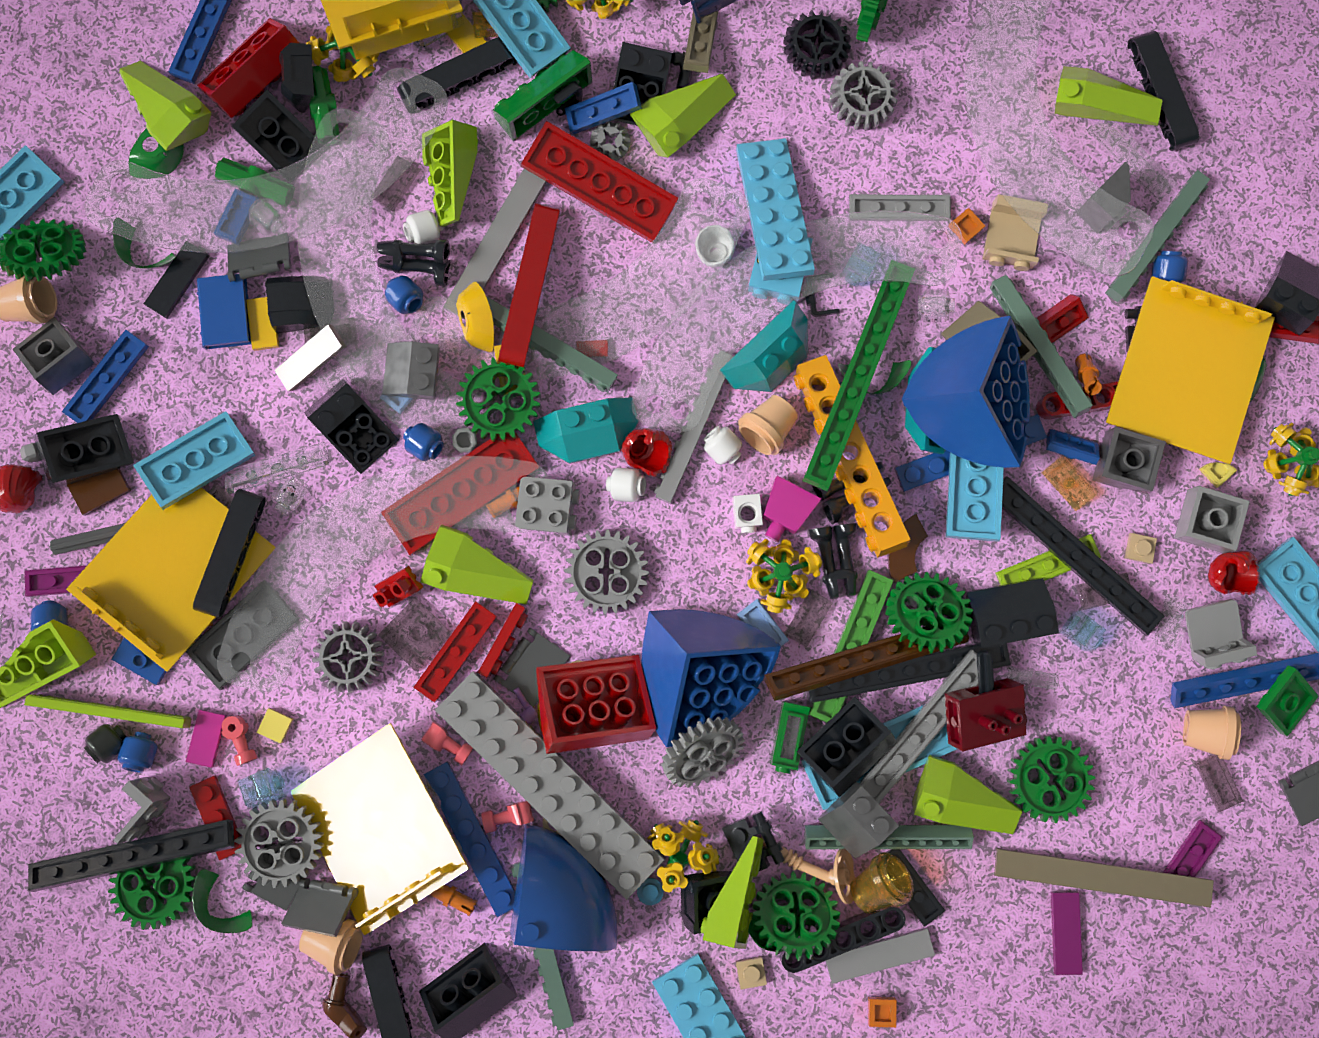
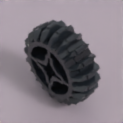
M811 10L808 17L802 13L799 20L794 18L791 24L792 27L786 29L787 36L783 40L785 45L783 52L785 55H788L787 64L794 63L793 71L801 67L802 77L808 71L811 72V79L815 78L816 73H819L820 78L823 79L826 71L832 76L835 73V69L840 70L851 50V46L848 44L851 37L846 34L847 26H840L841 18L834 21L832 20L833 14L830 13L828 17L823 16V10L819 12V15H815L814 11ZM810 29H815L813 33L804 34V36H801L803 32ZM824 31L829 33L832 37L827 36ZM818 36V43H820V46L818 47V51L816 52V46L814 45V43L816 42V38ZM802 51L807 52L810 58L803 54ZM830 52L834 53L832 56L826 59L819 60V57L821 55H830Z

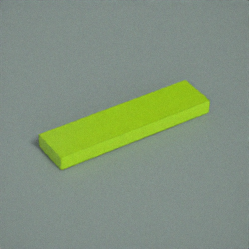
M1092 534L1079 538L1099 558H1102ZM1047 551L1000 570L995 574L1000 585L1037 578H1043L1046 581L1071 569L1053 553Z

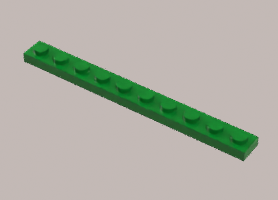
M891 260L803 482L828 491L914 274V268Z

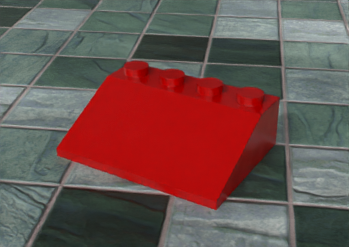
M639 655L536 668L541 729L546 754L648 740L656 730Z

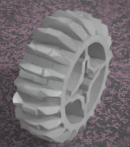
M862 61L858 63V67L851 63L848 70L843 68L840 71V76H835L834 84L830 88L832 95H830L829 101L834 103L832 105V112L839 111L837 115L838 120L846 117L845 126H848L852 121L855 122V130L859 128L860 124H863V128L866 131L870 123L876 128L879 125V121L884 124L888 119L887 116L893 114V107L897 104L895 97L898 94V89L893 88L895 80H888L890 71L881 72L882 65L875 69L873 68L872 61L868 64V67L864 66ZM858 80L857 87L850 88V91H844V88L849 83ZM869 81L873 82L877 86H873L872 84H870ZM861 89L862 93L866 94L865 96L868 95L866 102L865 98H863L862 95H860ZM883 99V104L880 107L869 111L871 103ZM850 104L857 106L859 110L853 108Z
M344 621L342 630L338 624H333L334 634L330 630L325 629L323 632L327 639L317 638V642L322 646L321 648H313V652L319 653V658H312V662H320V666L316 667L314 671L315 673L324 672L319 680L324 682L330 678L327 687L333 688L337 684L338 692H343L346 686L348 693L354 692L355 685L358 690H363V680L368 685H371L373 680L369 675L371 674L376 677L380 675L379 671L375 670L374 667H383L384 665L382 661H376L377 656L382 657L385 655L383 651L376 652V648L382 646V642L376 641L373 643L372 640L376 638L377 634L372 632L367 636L368 626H363L359 631L360 623L354 622L350 628L349 622ZM351 635L361 639L367 651H357L354 648L353 641H351ZM340 637H343L339 651L329 655V650L333 643ZM347 650H350L349 653H353V655H360V657L350 659L349 664H346L347 661L343 659H336L346 655ZM368 659L362 673L354 677L357 663ZM329 663H339L342 666L346 679L336 675Z

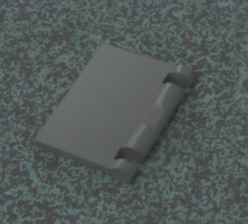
M288 233L241 242L239 246L236 244L227 245V275L230 282L236 281V273H239L241 279H247L279 272V264L284 263L286 270L292 269Z
M529 628L527 632L535 637V640L531 643L522 637L500 668V670L509 675L508 678L504 680L499 675H496L493 679L512 693H514V689L519 687L525 699L534 708L539 701L536 668L565 664L570 655L532 628Z
M1319 761L1288 775L1293 785L1289 787L1285 779L1278 780L1300 826H1304L1319 818Z
M290 839V840L281 841V842L279 841L278 844H280L281 847H282V846L285 845L286 843L291 842V841H295V840ZM274 843L265 844L263 848H266V847H268V846H272V845H275V844H274ZM291 848L290 855L294 859H300L299 850ZM264 853V861L268 864H273V856L269 853ZM251 870L248 878L252 880L255 872ZM260 876L254 880L257 882L255 887L246 882L242 886L243 890L287 911L300 886V881L295 884L290 878V885L284 887L282 881H280L279 885L273 888L272 880L263 886V877Z
M302 878L296 895L281 924L289 928L337 937L353 900L358 896V889L355 887L348 889L345 885L319 880L310 881L309 878Z

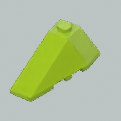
M142 61L119 69V73L130 95L134 97L137 103L139 114L143 115L146 121V128L149 134L166 151L198 138L208 131L212 112L193 93Z
M1063 66L1054 114L1158 126L1163 100L1089 68Z
M718 74L692 85L650 98L641 105L642 109L632 112L630 115L657 155L668 158L686 144L736 94L724 74Z
M450 120L422 134V159L424 166H429L430 176L427 179L429 186L434 187L433 203L439 226L442 227L455 223L460 219L478 152L477 127L456 120Z
M444 525L439 526L425 561L421 583L450 592L527 604L534 582L533 579L509 562L504 563L493 555V551L478 545L472 540L473 537L467 533Z
M54 619L29 632L22 644L14 650L8 661L0 667V708L80 667L94 657L96 653L84 634Z
M929 755L912 799L913 813L916 816L943 824L1012 835L1022 814V809L999 793L993 792L976 777L970 776L955 762Z
M752 836L712 905L708 917L703 919L701 933L704 934V941L731 948L746 949L749 938V924L752 920V912H749L748 909L749 904L756 897L757 890L752 880L759 873L764 839Z

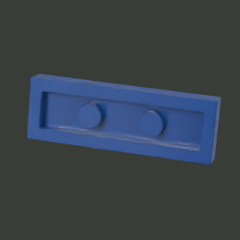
M630 82L565 108L570 132L575 135L640 110L642 107L637 86L635 83Z

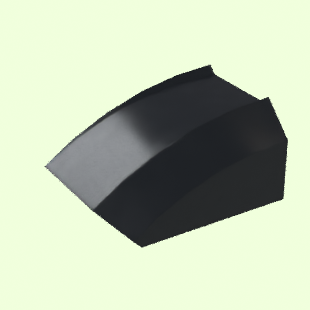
M289 43L279 55L282 72L281 93L294 108L301 113H305L314 97L312 47L310 44Z
M287 276L266 279L268 316L271 326L277 334L330 325L335 310L332 283L325 277Z
M732 871L684 875L688 879V884L685 888H680V914L684 926L692 934L701 933L703 919L708 917L712 905Z

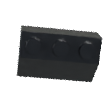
M1043 578L965 592L966 599H970L968 608L973 609L970 616L972 618L970 626L973 641L981 648L1059 634L1056 609Z
M853 697L797 753L840 798L897 741L892 732L856 697Z
M485 942L419 991L433 1029L441 1038H463L518 997L510 978Z

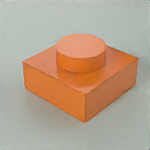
M968 207L948 227L965 245L981 232L985 225Z
M868 997L869 1027L896 1028L897 1000L895 997Z

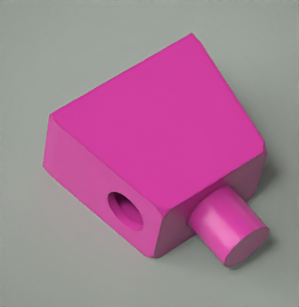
M777 475L773 481L762 515L763 519L771 522L765 536L775 542H779L785 530L795 534L820 502L821 498Z

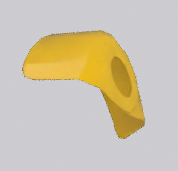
M473 282L458 296L456 306L465 340L471 346L486 352H492L494 345L492 312L483 289L477 282ZM462 311H463V313H464V315H465L466 326H464V324H463V322H462V317H461V312H462Z

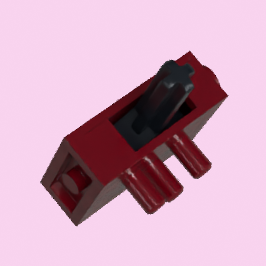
M980 650L976 655L978 685L945 693L948 744L962 752L1027 735L1026 693L1024 685L1010 678L994 681L992 652L989 650Z

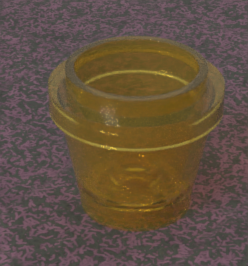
M883 852L873 857L870 865L851 881L850 891L857 906L866 913H872L891 906L901 907L909 903L913 897V881L908 869L901 860L889 853Z

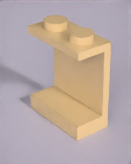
M998 194L992 202L983 260H988L989 264L993 266L1014 265V269L1018 271L1033 269L1039 261V258L1035 257L1040 223L1047 214L1048 204Z

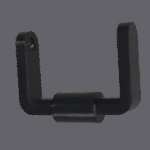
M573 81L555 94L554 99L557 103H562L573 95L571 99L557 108L556 113L558 116L566 114L565 108L582 102V87L576 81Z
M833 273L809 276L806 280L807 289L804 290L806 305L810 306V312L813 317L840 314V309L817 312L815 291L812 288L811 281L834 278Z

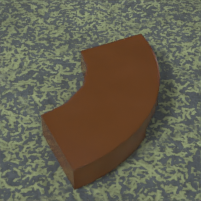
M917 514L903 522L911 539L907 547L889 553L887 556L888 570L891 579L894 580L893 583L917 572L915 564L916 550L920 543L928 537Z

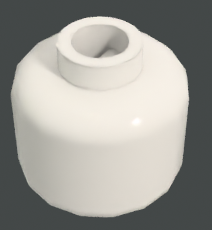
M429 210L410 214L406 218V223H403L406 239L409 243L413 244L435 243L440 238V231H443V227L439 226L437 216L435 217Z
M717 426L704 438L706 442L704 450L719 465L727 462L732 464L741 456L739 450L741 449L742 442L729 427L720 428Z
M616 468L612 475L607 477L606 490L611 493L615 501L636 502L640 496L645 494L646 479L638 469Z

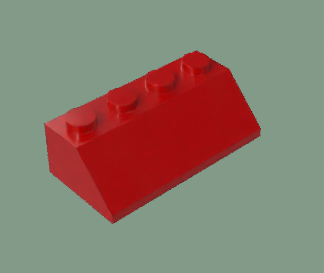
M269 18L197 86L230 118L237 117L246 110V105L252 99H257L264 93V88L270 82H275L282 76L281 64L279 62L280 52L289 43L299 42L285 25Z

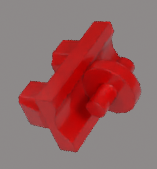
M408 565L374 586L377 592L373 594V597L380 607L386 605L391 607L420 591L423 585L416 580V575L412 573V569Z

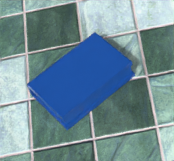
M235 274L236 281L233 282L229 281L228 275L197 278L201 325L200 335L202 337V348L208 349V347L209 349L252 345L246 301L248 299L247 279H241L239 274Z

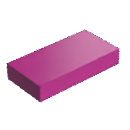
M206 710L198 711L186 762L210 768L214 767L222 736L221 732L223 731L222 722L227 715Z

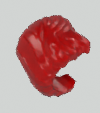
M649 428L636 429L628 434L622 444L621 451L628 465L642 470L649 476L656 477L657 474L667 471L666 468L671 458L672 443L663 431Z
M6 464L0 466V511L18 514L27 510L34 502V489L43 481V475L31 467Z
M1249 551L1223 553L1217 556L1210 564L1208 581L1219 593L1239 592L1242 595L1255 594L1257 586L1261 584L1258 561L1254 554Z

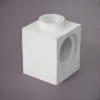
M760 494L733 496L735 529H741V533L757 532V527L763 525ZM750 508L754 512V519L751 521L742 519L740 515L741 510Z

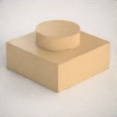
M1129 533L1124 559L1153 564L1157 538Z
M762 956L736 961L741 990L767 985Z

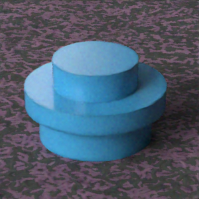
M647 878L637 889L639 900L643 904L650 906L659 903L664 894L662 884L655 878Z

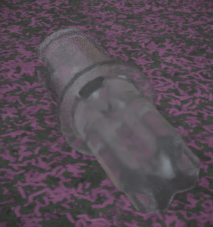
M1011 666L1006 667L1005 678H1010L1023 685H1027L1028 688L1035 686L1057 689L1059 677L1057 674L1035 671V668L1027 670Z

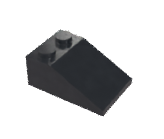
M268 90L231 126L290 183L325 148Z
M1286 251L1254 308L1272 313L1271 316L1275 317V323L1300 335L1315 321L1319 313V268Z
M118 414L36 432L34 438L50 489L76 483L134 464Z

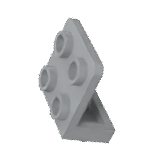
M522 477L518 495L516 527L526 530L556 532L559 535L570 536L571 530L576 529L577 515H573L574 504L578 505L580 490L576 489V484L573 481Z
M1228 599L1191 608L1185 612L1192 659L1205 668L1217 669L1225 663H1241L1247 661L1249 657L1257 656L1256 645L1243 639L1237 601Z
M143 777L128 781L122 788L141 808L114 838V842L120 844L127 841L129 843L135 838L140 839L150 829L148 823L153 817H160L166 811L168 806L165 803L171 797L162 790L163 784L154 777Z

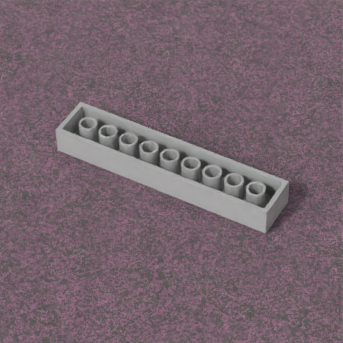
M472 671L435 709L472 748L626 899L665 860L664 855L655 850L652 844L559 752L546 754L543 737L476 671Z

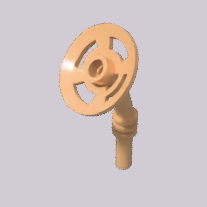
M782 846L783 850H781V853L785 859L784 864L788 862V866H793V870L798 869L831 883V885H835L836 891L843 903L851 904L854 901L857 880L854 875L853 858L846 849L838 850L833 869L827 871L804 861L802 856L798 857V853L793 854L792 849L787 850ZM846 885H847L848 888H847V893H846V895H845L844 892H843V890L845 889V887H846Z

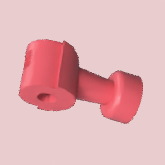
M229 716L222 722L223 731L221 733L225 738L232 739L238 752L234 756L236 765L239 766L257 759L255 750L248 749L245 733L249 728L248 723H245L241 716Z
M434 721L421 739L439 752L445 749L456 755L454 761L461 766L474 749L467 743H464L462 746L449 737L447 730Z
M526 800L507 805L506 811L495 815L491 810L481 813L486 833L496 831L497 825L508 823L523 825L534 821L531 806Z

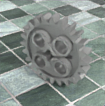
M607 529L605 536L601 537L597 530L595 533L596 538L594 539L586 534L587 543L584 544L579 540L577 541L580 547L579 550L570 549L574 559L566 558V562L572 566L571 568L564 569L565 573L571 574V577L567 578L565 583H573L574 586L569 589V593L578 592L575 601L578 602L584 599L583 608L586 609L592 604L593 613H596L598 608L602 607L603 613L606 615L608 608L612 607L616 614L619 605L627 610L626 601L629 600L634 604L636 603L633 597L634 594L643 595V592L638 587L639 585L647 586V582L642 580L641 577L649 575L648 571L642 570V567L646 566L648 561H640L639 558L643 556L644 551L635 552L638 543L635 542L629 545V535L621 540L620 531H617L615 536L611 537L610 531ZM606 549L610 550L609 568L614 570V574H609L608 595L603 594L604 576L599 574V571L604 569ZM598 552L601 555L600 563L594 566L588 564L587 556L589 553ZM620 552L624 553L628 558L627 563L623 566H616L613 563L614 555ZM590 578H597L600 581V588L595 592L586 589V582ZM618 578L625 580L627 583L626 589L620 593L612 589L613 581Z
M719 716L714 722L711 718H708L705 724L698 721L695 728L688 726L686 734L679 733V740L671 741L673 747L665 749L667 755L662 756L664 762L661 764L664 769L663 771L668 780L673 785L677 783L679 787L685 784L689 788L693 783L699 786L702 780L708 783L710 777L718 778V772H726V766L735 763L733 758L740 757L738 751L744 749L742 745L745 742L744 734L734 720L730 721L727 717L722 720Z
M286 798L280 800L279 805L275 799L269 801V807L263 802L259 804V810L253 808L249 811L251 817L246 816L242 819L246 826H240L237 828V831L243 836L234 840V842L241 844L242 847L235 850V853L243 854L244 856L238 861V864L247 863L248 866L244 873H248L251 870L255 872L252 877L253 881L261 876L263 877V886L272 880L273 888H276L280 881H282L284 887L290 885V878L297 884L300 881V875L306 878L310 874L307 868L312 870L316 868L317 864L312 859L319 860L322 857V854L316 850L324 847V843L317 841V839L324 835V832H316L315 829L321 823H312L311 819L315 815L314 812L309 815L304 814L307 808L306 805L298 810L296 809V800L287 806ZM286 821H291L295 824V833H290L286 830ZM260 826H264L268 829V838H264L260 835ZM295 837L303 838L302 841H291L286 843L282 847L280 844H275L262 849H257L256 847L258 844H270L277 839L281 842L290 840ZM291 848L299 850L300 859H294L290 855ZM264 853H269L273 856V864H268L264 861Z

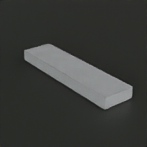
M849 195V221L951 220V195Z
M922 928L865 944L827 960L826 965L831 983L834 984L935 956L928 929Z

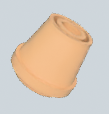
M23 276L19 280H14L0 287L1 320L5 322L18 321L44 324L55 316L57 296L52 284L45 277H42V280L38 282L36 277L26 281L25 276Z
M772 395L753 411L742 415L738 420L739 431L744 440L758 452L765 455H777L783 449V442L798 419V414L785 399Z
M1223 706L1222 709L1186 711L1183 728L1184 746L1218 755L1219 759L1230 760L1232 755L1237 754L1241 738L1240 714L1236 713L1234 707Z
M347 919L343 922L337 937L303 931L299 949L300 952L325 966L329 973L340 975L347 971L354 963L362 944L363 933L360 927L356 928L357 921Z

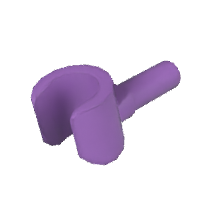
M517 687L513 692L525 708L520 716L528 724H532L538 716L537 711L529 704L519 687Z

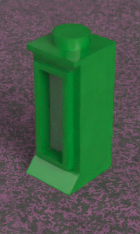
M782 701L770 764L776 766L775 771L791 774V769L798 771L800 755L797 751L803 746L811 707Z

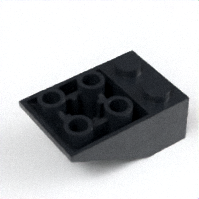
M627 40L623 41L613 89L630 82L635 83L641 105L650 98L665 94L675 51ZM631 113L614 119V121L637 126L630 115Z
M344 378L304 412L310 422L360 474L399 441L395 434Z

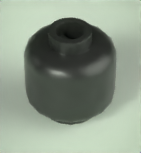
M103 724L86 737L85 742L87 745L84 749L97 764L100 761L109 763L118 756L122 741L127 736L117 725L112 728L108 724Z

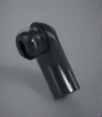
M684 51L683 53L674 52L672 60L673 65L680 66L676 85L677 89L689 86L692 71L683 70L686 53Z

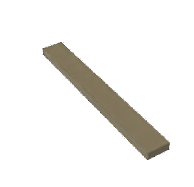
M996 849L994 876L1210 908L1212 905L1214 880Z

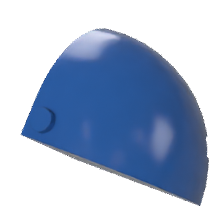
M1011 316L999 317L973 325L943 342L918 366L902 397L903 404L908 409L915 423L937 445L968 461L1004 468L1021 466L1027 444V437H1023L1024 424L1029 423L1030 420L1027 367L1025 360L1020 361L1017 347L1021 346V341Z
M687 609L649 611L642 647V670L656 725V732L666 747H673L671 741L679 740V733L686 734L688 726L695 728L698 721L705 724L708 718H711L714 722L719 716L722 720L727 717L730 721L736 717L759 693L760 689L758 686L763 681L765 674L772 672L778 659L781 645L758 628L721 614Z
M525 824L510 926L513 944L566 951L592 952L615 949L617 947L618 934L617 917L614 902L604 877L562 835L540 826Z

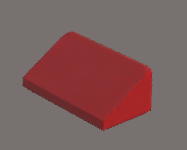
M1072 294L1037 317L1041 328L1046 331L1051 343L1089 318L1081 298Z

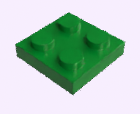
M1288 665L1277 677L1268 692L1262 696L1256 707L1280 734L1288 737L1319 696L1300 672Z

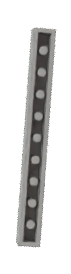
M721 350L718 354L714 355L712 359L714 365L712 369L708 368L705 375L707 377L706 383L702 382L699 389L701 394L693 402L692 406L695 408L693 412H689L686 418L688 424L686 427H682L680 435H682L681 440L675 443L673 449L676 451L669 459L667 471L661 475V479H663L661 485L657 484L654 491L656 494L655 498L671 504L725 381V377L720 369L734 356Z

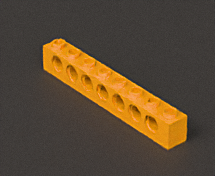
M826 355L797 365L796 374L793 376L797 389H802L805 398L803 400L806 410L812 412L815 418L814 427L818 435H821L829 416L822 408H832L840 388V384ZM821 385L824 390L816 391L812 386ZM855 421L843 453H852L855 459L848 460L842 454L835 474L839 481L843 480L846 487L844 490L846 499L856 509L855 518L860 528L864 527L867 534L865 539L871 552L874 551L877 558L907 547L911 539L858 423ZM861 475L865 478L866 482L858 483L853 479V476ZM871 498L876 502V506L869 507L863 500ZM878 521L883 522L887 526V530H878L874 523Z

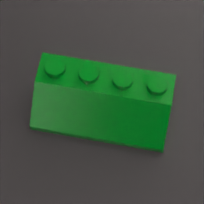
M574 50L568 54H562L556 59L555 64L548 69L540 70L532 81L528 84L520 85L512 96L508 99H501L495 105L493 113L496 121L512 141H515L573 97L571 95L562 103H557L554 99L555 94L573 81L581 85L582 90L592 83L591 62L588 58Z

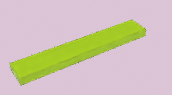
M39 694L26 696L24 704L26 706L182 729L190 728L192 720L188 716Z

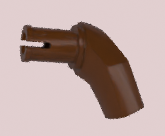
M345 973L340 975L333 974L329 994L322 1000L323 1011L348 1038H361L367 1031V1027L357 1011L345 1000L350 975Z

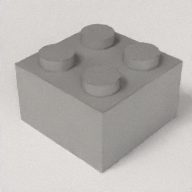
M1202 486L1190 488L1186 492L1174 539L1220 553L1237 551L1250 501Z

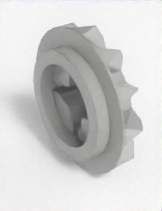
M609 121L598 125L592 131L590 145L592 148L616 161L624 157L628 152L630 136L627 129L621 126L619 122L612 123ZM605 133L611 138L616 137L614 139L615 147L610 143L603 144L606 142Z

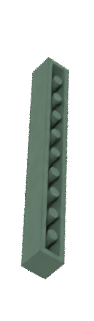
M1199 170L1192 174L1105 294L1117 303L1129 296L1131 293L1129 291L1130 288H1134L1140 281L1138 277L1140 275L1143 276L1148 270L1146 266L1156 259L1157 256L1155 254L1157 251L1160 252L1166 244L1164 242L1173 236L1174 228L1177 229L1183 222L1181 220L1182 217H1186L1191 211L1190 206L1195 205L1200 199L1198 195L1200 193L1203 194L1208 188L1207 183L1210 178Z
M1007 275L992 281L990 289L1006 315L1011 316L1016 329L1037 350L1033 355L1074 419L1087 413L1093 406L1091 399L1085 395L1081 384L1075 380L1073 372L1068 369L1064 358L1058 354L1056 346L1048 339V334L1041 328L1038 319L1031 313L1029 305L1023 301L1021 293L1015 289L1013 281Z
M487 297L492 312L493 326H497L504 333L509 309ZM534 325L529 344L530 349L537 350L543 357L552 359L558 366L565 367L573 375H578L585 382L592 383L598 390L607 393L616 382L618 374Z
M805 825V849H845L824 825ZM899 825L892 834L873 849H972L974 836L972 828L956 825Z
M520 862L514 863V867L511 868L513 877H517V879ZM536 948L533 950L535 960L539 959L540 966H538L540 977L543 976L544 983H542L544 993H548V1009H552L554 1015L551 1016L553 1027L556 1026L558 1031L574 1026V1021L571 1016L554 949Z

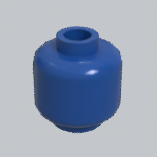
M1161 251V255H1157L1153 261L1152 276L1168 282L1171 280L1179 283L1184 282L1188 268L1187 257L1182 256V252Z
M399 276L388 282L385 298L399 313H414L423 303V291L408 276Z
M418 423L414 427L410 426L403 436L405 450L421 461L436 459L444 446L441 433L425 423Z
M52 600L43 601L41 604L36 605L30 614L31 631L52 619L68 626V612L66 608Z
M135 732L134 736H127L123 739L117 759L122 764V769L143 773L144 769H150L153 766L158 745L151 740L150 734Z

